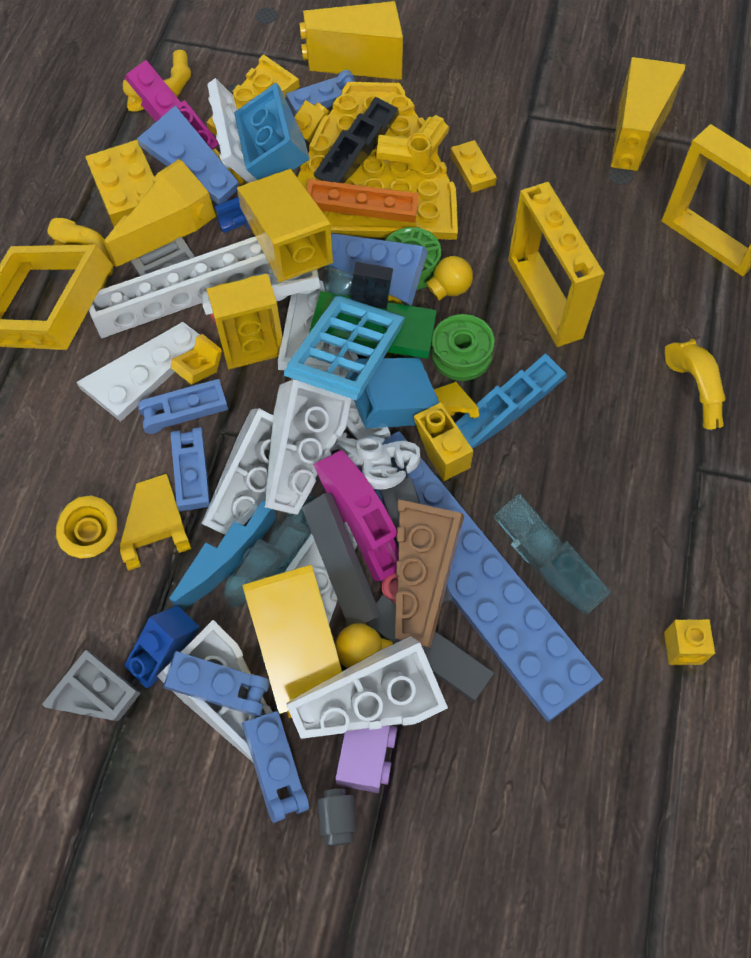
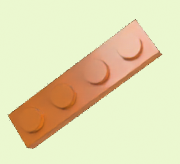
M308 179L306 190L321 211L411 223L416 221L419 193Z

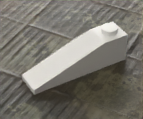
M294 379L280 384L273 414L265 508L298 515L316 483L315 478L318 474L313 464L332 454L330 452L346 428L351 398Z
M260 408L250 410L201 524L226 535L234 521L244 525L253 516L261 501L266 500L273 415Z
M214 620L181 651V653L251 675L242 657L243 653L239 645ZM171 662L157 675L163 683L165 682ZM240 686L237 697L247 699L250 688ZM174 692L187 706L253 762L241 723L260 716L249 715ZM262 696L261 704H263L261 716L272 713L270 706H267Z
M411 636L378 651L286 703L301 739L341 734L358 729L369 728V730L380 729L382 726L417 724L448 709L421 643Z

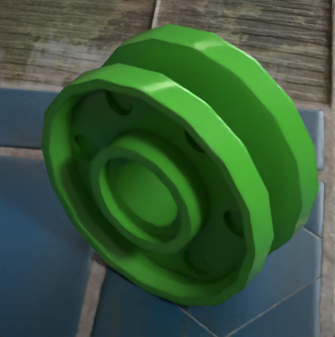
M406 227L396 230L385 241L424 246L428 250L416 290L427 287L426 282L434 277L435 267L441 261V245L437 237L419 227Z
M453 315L441 321L433 331L431 357L435 368L447 378L458 381L476 379L484 374L492 362L495 341L492 329L484 320L474 315Z

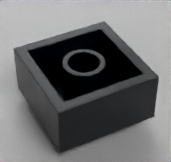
M356 262L350 299L369 306L387 309L393 268Z

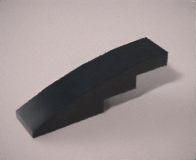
M375 96L364 115L359 113L349 130H342L314 173V177L321 181L345 183L377 146L379 135H385L399 115L398 108Z

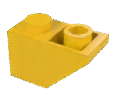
M441 402L414 415V421L427 456L443 481L471 468L474 451Z

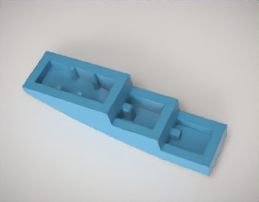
M545 353L525 372L521 369L501 388L497 385L476 404L479 408L480 416L478 418H471L469 413H466L455 424L471 448L474 449L545 397L567 378L566 373Z
M262 500L246 527L234 521L217 548L205 542L169 599L173 606L178 605L184 611L210 593L234 572L258 546L277 519L275 510L265 508V501Z

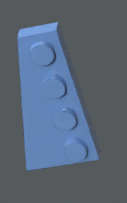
M176 106L137 138L141 148L166 166H169L178 159L182 160L207 189L211 200L218 205L226 202L237 191V187H239L238 181Z
M331 233L333 263L327 266L352 277L356 262L393 268L389 296H393L403 303L412 306L428 253L424 246Z

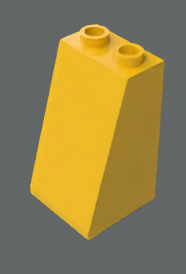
M395 1L303 11L304 22L299 23L301 39H305L306 44H301L303 60H308L309 71L340 74L344 70H350L356 76L402 79L403 35Z
M636 57L631 58L620 97L611 167L638 171L671 111L685 71V64Z
M291 169L237 187L240 207L278 283L333 263L331 224Z
M312 564L242 585L279 714L287 712L289 719L292 717L287 708V702L342 672Z

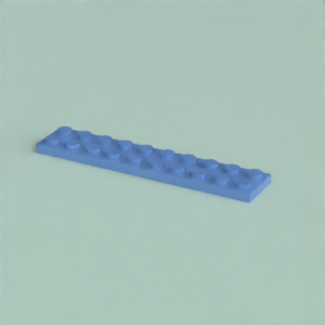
M398 431L387 438L382 445L407 440ZM392 457L391 467L397 468L398 472L405 471V478L411 477L413 479L422 505L455 511L464 515L447 583L452 600L549 723L599 685L604 679L420 457V463L417 468L407 473L406 467L408 463H404L405 467L400 469L396 464L395 458ZM374 489L387 511L381 489Z

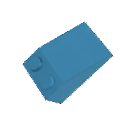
M277 83L234 112L246 170L257 180L288 169L294 170L310 159L305 139Z

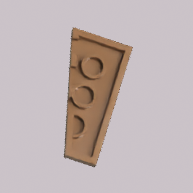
M398 499L400 520L397 533L399 561H397L398 593L396 594L395 638L404 640L411 636L419 641L422 646L431 648L464 515L455 511Z

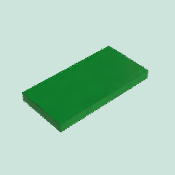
M320 291L309 333L336 296L348 299L351 296ZM390 302L387 304V309L379 308L405 317L401 330L387 352L428 359L437 310ZM340 312L336 317L355 325L360 321L359 318ZM368 321L363 325L364 328L382 334L387 330L386 327ZM329 327L325 332L345 340L351 334L333 327ZM356 336L353 341L375 349L378 342Z

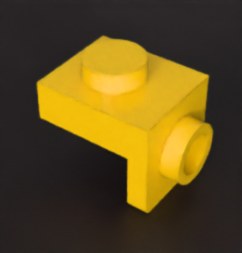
M305 100L294 118L305 123L301 133L304 139L311 143L321 120L325 115L328 116L330 111L318 102L313 105Z
M203 334L198 335L194 349L172 358L170 368L192 385L217 373L222 350Z

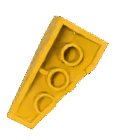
M176 160L157 173L152 180L154 182L153 186L146 194L141 193L136 200L138 205L130 215L122 217L104 240L113 266L123 265L171 243L179 237L195 232L216 217L209 192L182 160Z

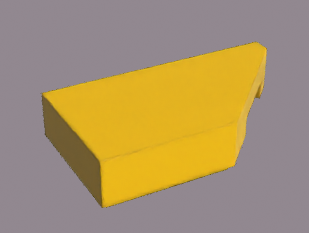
M457 382L434 389L439 403L443 404L449 415L454 416L455 412L469 413L471 418H478L480 416L478 406Z

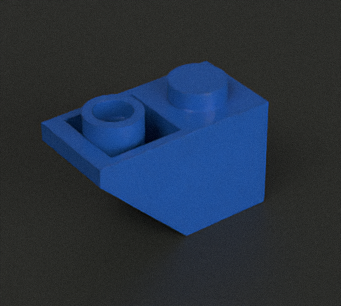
M178 605L149 617L124 667L146 689L151 687L159 679L157 675L172 661L173 654L176 651L181 652L195 638L201 627Z

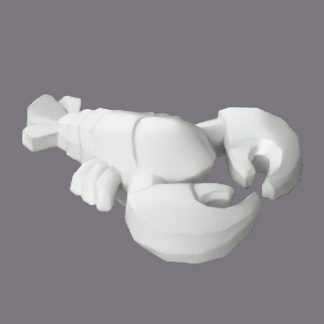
M343 432L331 449V451L336 449L343 450L357 467L362 468V474L373 489L395 487L406 477L405 471L398 472L397 468L391 467L392 457L395 458L396 464L400 469L405 467L404 463H408L406 467L407 473L415 470L420 463V448L415 443L396 441L382 445L385 439L369 435L361 440L347 438V433Z

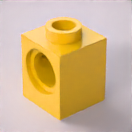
M710 619L674 620L664 631L669 665H703L715 654Z

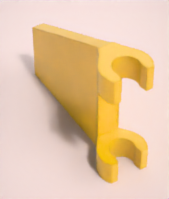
M167 474L136 484L120 543L121 557L123 562L126 563L128 571L141 567L136 548L172 536L178 553L191 549Z

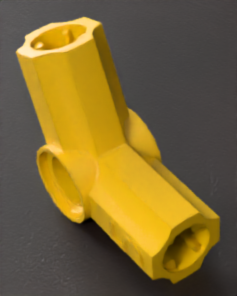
M435 115L434 117H428L419 131L409 136V138L379 135L376 159L403 162L415 171L425 170L430 164V157L448 134L449 126L442 117Z

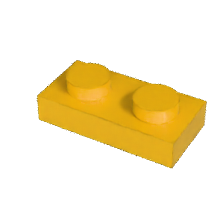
M475 140L450 148V156L471 193L496 185L497 177Z

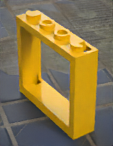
M710 124L692 140L662 222L741 276H744L751 269V244L747 248L688 208L708 159L751 186V149Z
M545 182L520 191L508 261L556 347H560L583 339L605 273L550 183ZM542 233L572 282L567 300L538 252ZM581 271L583 277L578 278L575 272Z
M97 245L11 246L0 263V347L67 350L113 266L102 252L103 250ZM30 270H75L47 321L2 319Z

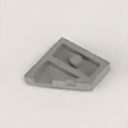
M85 650L42 705L45 708L119 721L141 692L95 654Z

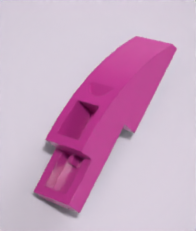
M147 60L126 74L124 79L143 100L141 106L156 122L176 106L212 150L219 145L217 139L185 100L179 101Z
M343 450L314 463L313 465L326 493H332L344 523L347 522L374 581H382L397 572L399 549L394 538L397 537L398 532L384 505L362 472Z

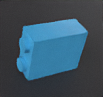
M383 358L357 401L354 400L365 429L416 426L414 415L439 403L420 358ZM357 359L355 362L365 365L368 359ZM349 371L345 378L355 381L359 373Z

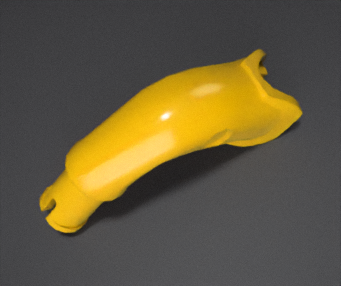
M175 50L173 52L171 77L163 80L178 98L191 78L187 53L183 50ZM124 80L123 92L128 95V111L138 112L144 110L141 106L143 100L129 83Z
M54 218L50 221L47 232L55 240L54 245H97L112 263L104 244L105 239L100 233L88 227L76 225L74 221L65 218ZM112 266L100 290L104 289L108 276L113 274L114 266Z
M690 339L684 343H671L665 346V361L668 367L673 371L681 373L689 372L696 379L699 401L703 405V428L716 429V424L718 428L723 427L722 402L725 401V394L715 358L706 349L696 344L695 339Z

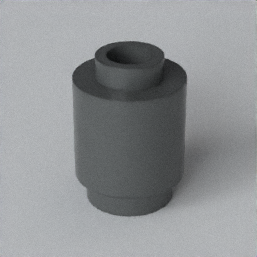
M343 788L323 791L324 798L317 799L320 837H324L325 846L354 843V833H357L353 795H346V791Z

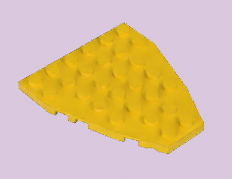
M346 83L342 89V94L333 102L332 111L328 116L325 115L315 132L309 145L308 154L310 159L300 165L301 170L297 178L305 189L307 188L308 179L319 180L314 177V173L342 130L348 131L359 113L364 115L375 96L397 107L399 110V115L385 135L409 138V136L419 131L425 120L423 117L419 118L414 111L415 105L411 99L406 97L405 90L400 83ZM376 146L360 167L344 183L419 193L415 223L322 211L331 224V233L362 238H387L396 230L406 227H419L431 232L437 239L457 240L458 235L456 187L453 181L450 182L446 174L447 167L438 156V147L430 157L429 166L425 170L415 171L403 162L376 159Z

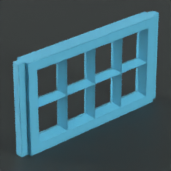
M336 296L287 364L284 376L357 401L401 330L405 317L345 297ZM340 312L359 318L360 321L355 325L336 317ZM368 321L386 327L387 330L382 334L364 328L363 325ZM329 327H333L351 334L345 340L325 332ZM356 336L378 342L375 349L353 341ZM320 341L341 348L336 356L315 349ZM346 351H350L369 359L363 365L342 357ZM308 357L331 365L325 372L304 365ZM338 366L359 373L355 381L332 373Z

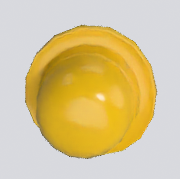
M92 495L78 497L68 503L60 513L56 524V539L60 548L68 555L80 559L95 557L106 551L113 543L117 533V517L113 508L104 499Z

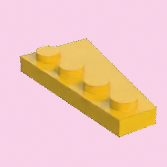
M263 54L258 60V66L255 69L251 68L246 74L247 79L243 84L237 85L232 91L237 109L275 83L280 86L286 98V93L295 91L300 87L299 78ZM211 116L207 121V127L211 133L216 135V125Z

